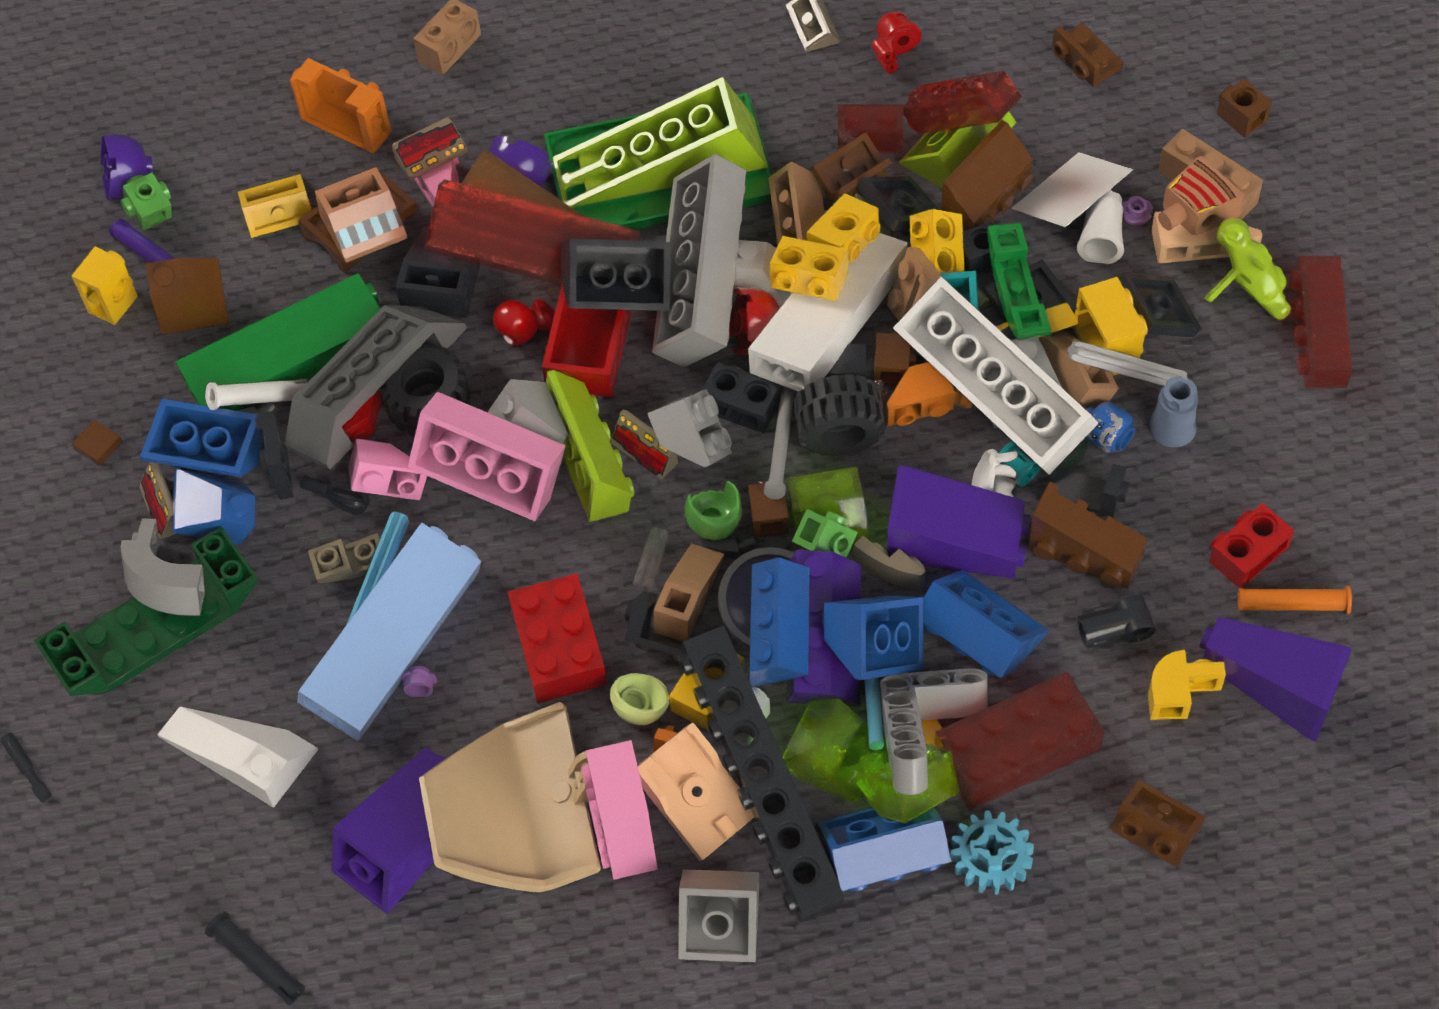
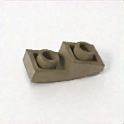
M376 533L344 545L342 539L308 550L317 582H338L366 575L380 541L379 534Z
M862 536L853 544V561L860 564L863 569L874 576L910 590L921 591L925 587V569L916 557L908 556L900 549L889 557L887 551L879 543H872L865 536Z

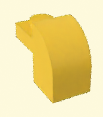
M1185 650L1175 651L1162 658L1153 671L1148 691L1150 720L1188 719L1192 704L1190 692L1222 690L1226 676L1224 662L1200 659L1193 663H1187Z

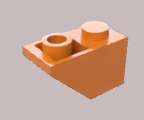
M929 362L909 367L886 403L887 426L896 424L905 426L919 418L927 416L940 417L948 413V411L954 410L955 391L952 383Z

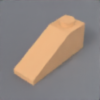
M1161 212L1154 213L1151 232L1158 264L1229 257L1227 251L1217 239L1218 227L1198 236L1190 234L1181 224L1168 231L1159 222L1158 215ZM1249 227L1251 239L1261 243V230Z

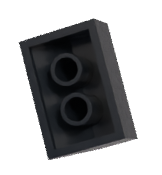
M567 239L562 241L561 278L567 307L577 309L670 311L671 242Z

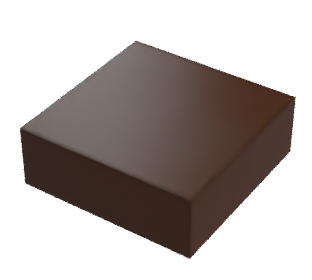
M94 420L72 443L74 450L101 466L123 441L118 434Z

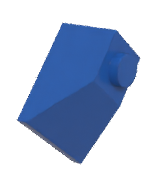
M177 468L174 471L172 532L202 538L221 526L234 544H241L255 526V494L242 481Z

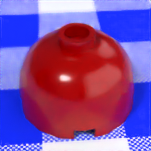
M737 287L733 289V294L737 295L735 302H732L729 337L733 334L736 335L739 348H732L736 355L742 356L749 355L748 348L780 308L775 298L760 288Z

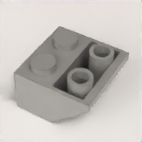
M707 389L647 413L660 446L696 464L706 467L732 453L730 449L732 445L730 435L725 428H722L717 416L719 413L718 405L713 396L708 394Z

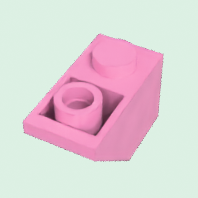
M356 439L348 466L352 491L420 500L427 476L407 468L410 456L393 445Z

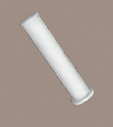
M304 378L299 380L217 385L211 382L206 387L205 398L210 410H217L219 406L292 401V398L308 382Z

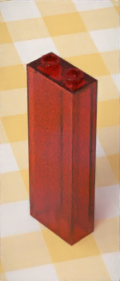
M444 179L438 184L424 250L562 285V241L567 239L638 241L640 231Z

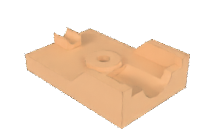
M694 723L687 725L638 765L643 790L699 861L704 860L754 818L751 809L745 811L737 794V789H740V787L729 776L722 766L717 752ZM695 786L701 789L699 797H695L692 794V789Z

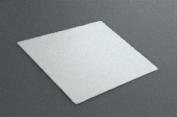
M1078 152L1012 207V209L1066 227L1132 172L1133 169Z

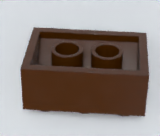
M1001 120L943 182L941 210L962 214L963 231L990 221L993 223L997 214L1000 211L1002 213L1006 212L1019 190L1025 191L1033 179V174H1031L1033 159L1006 121Z

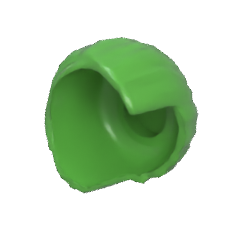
M730 481L726 482L724 492L721 490L718 492L709 490L707 492H700L690 498L689 494L685 501L684 510L687 524L694 534L702 539L712 541L725 539L734 532L740 523L742 516L740 494L735 484Z

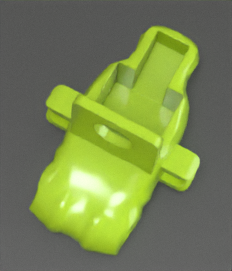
M1236 218L1225 219L1217 229V239L1230 257L1232 270L1204 299L1211 303L1235 280L1271 316L1277 320H1283L1289 315L1291 306L1285 300V295L1283 294L1287 281L1282 269L1273 264L1272 256L1262 243L1251 239L1249 227L1244 221Z

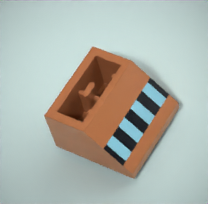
M377 167L315 191L320 217L346 263L407 239V234L390 190Z

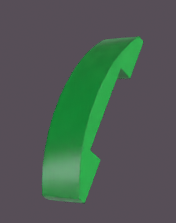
M1021 223L988 226V243L994 279L1001 306L1010 329L1016 338L1051 335V327L1044 304H1039L1026 259L1028 246Z

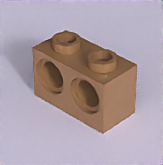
M449 0L413 38L418 62L444 75L481 35L477 10L458 0Z

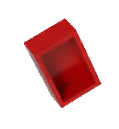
M562 283L542 364L544 382L547 379V372L555 370L584 382L589 395L613 398L632 314L631 310L568 308Z
M578 573L508 591L513 617L537 704L608 685L605 667Z

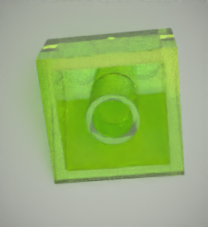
M857 467L787 478L788 502L795 533L806 509L824 517L830 511L848 519L845 526L858 532L853 544L862 536L869 540L864 497ZM797 544L798 550H808Z

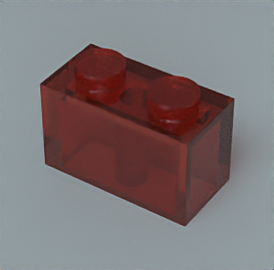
M838 104V149L866 132L879 153H903V104Z

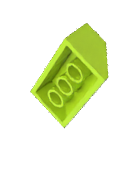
M555 370L548 371L546 385L568 433V437L562 443L566 445L562 458L588 521L593 522L628 512L631 497H634L633 483L630 477H625L622 472L620 453L617 449L613 450L610 444L609 427L605 421L601 422L598 416L599 407L595 395H589L584 382Z

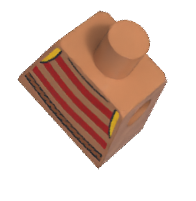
M1200 155L1168 184L1163 201L1164 211L1159 213L1158 219L1162 227L1168 231L1181 224L1190 234L1198 236L1218 227L1225 219L1238 218L1245 194Z

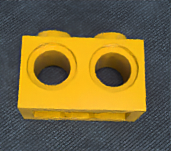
M931 209L909 216L911 247L920 248L939 274L964 272L962 214Z
M782 236L770 261L771 288L832 301L837 300L848 276V249Z

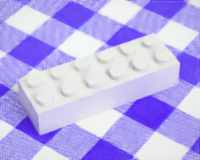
M942 277L893 327L895 331L1049 475L1098 424L1089 412Z

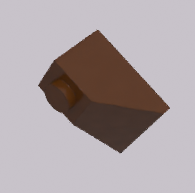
M175 258L145 263L150 296L162 335L229 324L218 258Z

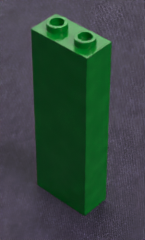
M359 273L175 362L196 404L208 406L205 391L207 385L211 382L217 385L299 380L302 378L309 380L381 309L377 304L379 298L373 285L370 282L365 284ZM260 403L219 406V408L240 411Z

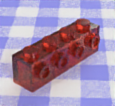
M1003 70L924 84L914 89L908 95L909 100L900 110L906 117L911 129L918 134L998 123L1022 96Z

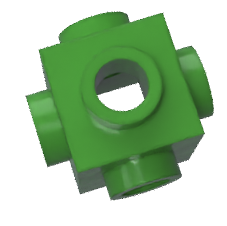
M153 172L145 176H134L127 181V184L123 185L124 198L120 200L121 205L129 218L134 216L142 231L172 218L171 203L169 201L171 199L170 192L163 181H157Z
M806 509L792 542L811 551L834 552L846 558L858 532L846 527L845 524L848 519L828 511L824 517Z

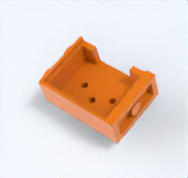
M310 58L293 72L290 84L301 120L373 154L392 132L383 93L379 91V86L376 83L369 82L366 85L351 78L349 71L346 69L335 71Z

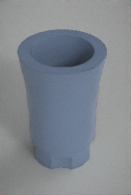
M1181 376L1172 377L1167 380L1166 385L1159 393L1158 403L1150 417L1148 427L1151 436L1164 446H1184L1196 434L1198 391L1192 380H1185Z

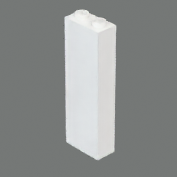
M879 233L876 240L869 242L860 252L859 257L854 262L848 264V276L836 301L792 292L748 348L750 373L796 391L804 389V386L809 383H814L816 380L824 378L839 359L847 344L851 343L894 286L899 264L904 259L907 251V242Z

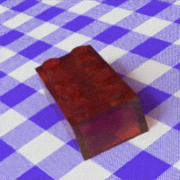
M1066 671L936 731L934 745L937 756L970 811L1101 750L1104 730L1070 674Z

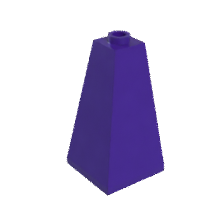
M1218 617L1214 629L1206 628L1199 648L1205 650L1203 659L1213 662H1224L1225 679L1302 735L1315 742L1352 651V648L1344 645Z

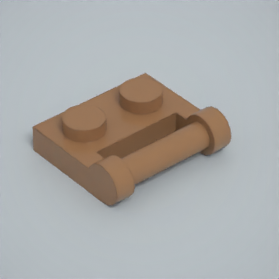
M907 248L904 259L899 264L898 275L893 289L888 294L887 306L898 321L906 315L941 277L920 248Z

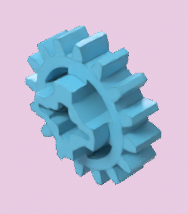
M985 811L984 820H979L974 814L971 815L970 827L960 823L958 826V834L960 836L952 837L951 846L955 849L951 850L950 857L951 861L958 862L955 865V874L962 875L966 873L965 885L967 887L974 881L979 883V893H983L986 886H992L994 894H999L1000 885L1003 884L1010 891L1013 890L1014 878L1023 882L1026 879L1027 873L1025 869H1031L1033 858L1029 855L1033 854L1034 845L1033 843H1025L1028 840L1029 831L1021 830L1018 832L1019 820L1016 818L1010 823L1005 822L1004 812H1001L997 819H992L990 811ZM982 833L978 840H972L975 836ZM993 848L994 853L997 855L991 856L987 849ZM1016 860L1009 869L1002 872L1006 864L1013 863Z

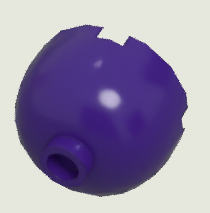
M109 134L102 136L100 161L101 165L104 166L102 181L105 196L107 199H123V185L127 184L129 179L137 175L145 176L153 172L152 157L145 156L143 146L136 139L127 135Z
M495 137L487 152L486 169L492 182L499 186L498 191L509 197L537 191L545 183L552 169L553 161L547 162L549 155L528 142L518 139L516 145L506 143L508 137Z

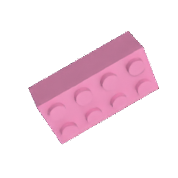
M437 392L420 413L407 468L536 521L551 499L566 445Z
M632 740L586 750L588 765L581 766L603 869L611 867L613 880L658 870L649 814Z

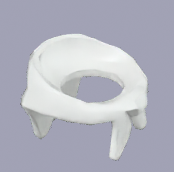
M995 449L985 451L975 468L971 485L1014 497L1011 491L1015 488L1016 482L1011 478L1016 477V472L1010 466L1002 465L1000 462L1012 461L1017 458L1018 453L1013 451L999 454Z

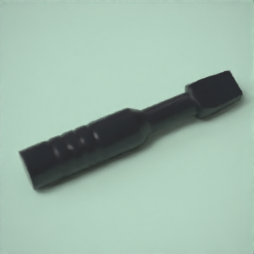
M13 733L4 735L0 741L20 773L25 774L32 785V791L42 803L46 802L51 797V794L45 783L40 781L35 774L31 760Z

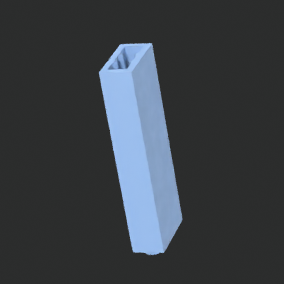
M421 523L298 691L297 703L351 738L359 741L400 684L403 673L409 671L479 573L481 560L478 559L477 554L467 546L461 545L459 547L448 540V536L441 529L435 526L428 527Z

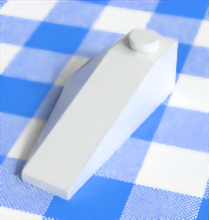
M179 707L157 734L159 738L273 808L318 751L317 747L289 730L185 707Z

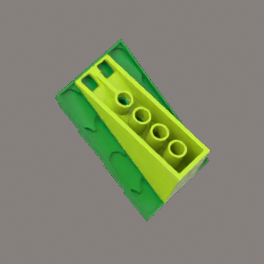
M723 77L647 113L544 133L550 161H553L552 171L567 234L571 239H593L624 230L627 232L668 222L674 177L714 154L746 170V189L743 195L742 208L771 201L768 178L773 175L752 100L747 93L736 95Z

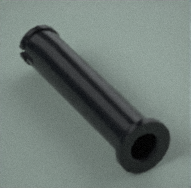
M227 911L216 915L205 929L206 936L216 938L280 996L287 1005H292L301 996L297 991L301 993L305 991V986L297 981L230 920V914Z

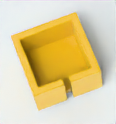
M1118 277L1079 288L1076 304L1077 310H1075L1074 315L1078 325L1072 326L1079 341L1140 358L1143 353V342L1148 328L1144 317L1138 315L1133 307V298L1128 288H1123Z

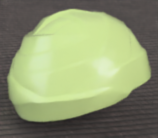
M639 673L623 675L614 682L610 690V698L614 710L621 719L630 724L644 726L651 724L665 713L669 705V692L666 686L659 679L650 675Z

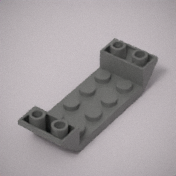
M384 305L292 398L285 439L287 450L327 469H331L353 447L350 439L342 429L346 421L353 417L354 413L377 392L393 373L399 370L400 366L423 343L435 344L438 349L441 347L448 349L467 329L465 323L421 306Z

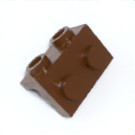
M865 132L810 167L829 200L833 201L842 197L844 193L852 197L860 191L857 189V186L862 178L885 176L887 173L884 168L892 164V161L889 157L884 160L882 159Z

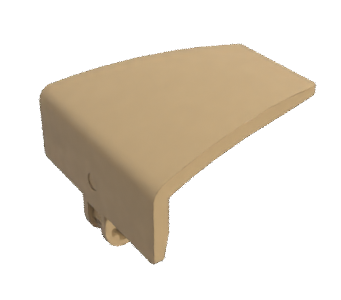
M562 702L552 704L501 724L419 777L432 854L437 868L476 882L529 892H543L556 889L596 874L601 870L581 766L588 765L586 751L579 755L576 754L567 708Z

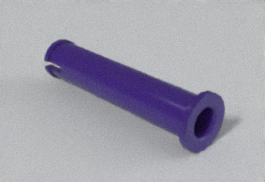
M120 218L119 221L116 220L111 225L110 235L148 263L175 259L128 224L126 220Z

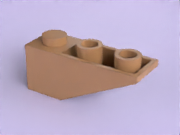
M1056 331L1051 333V335L1038 337L1062 389L1085 410L1091 405L1097 407L1102 402L1112 399L1119 388L1111 372L1069 359L1068 347H1071L1073 341L1079 340L1067 331Z
M691 543L667 579L654 608V633L682 642L690 639L725 554Z

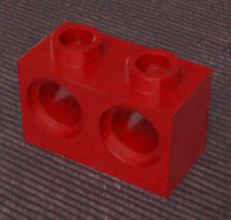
M1262 503L1253 511L1250 509L1246 510L1237 519L1235 527L1228 533L1222 531L1215 537L1210 545L1212 552L1209 563L1238 588H1243L1290 547L1295 530ZM1261 531L1266 533L1267 536H1260L1255 532ZM1230 553H1239L1243 557L1237 558L1232 556Z

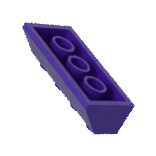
M796 549L790 561L810 567L808 675L787 680L786 703L859 707L860 680L853 677L824 640L822 619L824 603L861 599V565L834 552Z

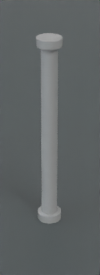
M783 385L781 388L769 481L765 483L764 494L770 499H781L786 491L783 478L795 390Z

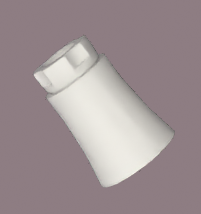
M1110 189L1086 209L1083 230L1077 244V252L1087 262L1111 264L1118 261L1124 254L1122 238L1123 206L1122 197L1119 193H1115Z

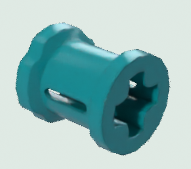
M1011 441L1002 448L999 454L1016 451L1018 456L1012 461L1000 462V464L1013 468L1016 472V483L1020 487H1024L1036 477L1041 467L1024 454L1014 441Z

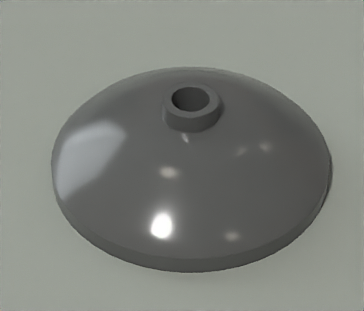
M773 547L749 551L737 558L729 566L721 580L718 591L720 616L730 634L748 648H750L752 564L775 558L790 561L794 554L793 552Z

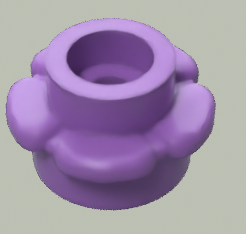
M1132 196L1128 198V201L1122 203L1123 219L1127 224L1142 226L1151 219L1153 206L1150 201L1140 196Z
M424 666L411 667L409 671L404 672L401 676L404 692L411 697L430 696L433 692V684L437 683V677Z

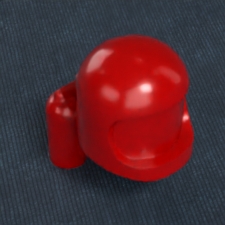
M898 11L889 12L883 15L877 24L876 32L878 39L873 40L872 49L877 54L876 58L887 73H894L898 68L896 63L898 61L897 55L912 50L921 41L922 34L919 27L914 22L909 21L905 14Z
M542 299L534 300L532 308L518 300H507L501 303L495 310L493 322L495 328L503 334L509 344L519 346L528 342L535 335L537 329L550 332L555 310Z

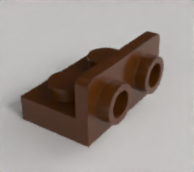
M1083 22L1067 32L1061 26L1054 29L1052 43L1054 54L1060 60L1064 59L1073 68L1075 75L1081 80L1085 79L1092 87L1123 68V61Z
M1138 780L1121 803L1111 830L1171 865L1178 866L1187 847L1201 829L1206 816Z

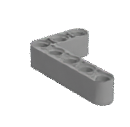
M968 668L901 673L881 678L882 722L895 791L901 794L914 795L928 789L927 748L921 720L974 717L985 714L988 711L986 672Z

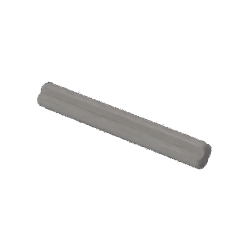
M1073 341L1071 347H1068L1067 350L1071 361L1163 387L1166 385L1167 380L1172 377L1181 376L1185 380H1189L1187 372L1081 341Z

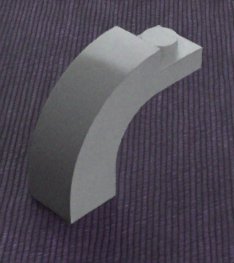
M142 518L138 533H133L132 540L121 541L124 580L129 592L139 602L157 611L176 615H200L205 596L203 566L174 564L159 559L157 557L159 550L156 519Z

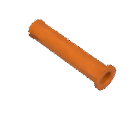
M1345 586L1344 589L1238 588L1239 611H1345V614L1349 615L1352 608L1350 586Z

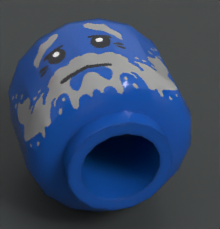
M1109 401L1102 402L1097 407L1091 405L1086 411L1093 416L1098 424L1085 437V440L1105 453L1124 450L1136 430L1132 426V416Z

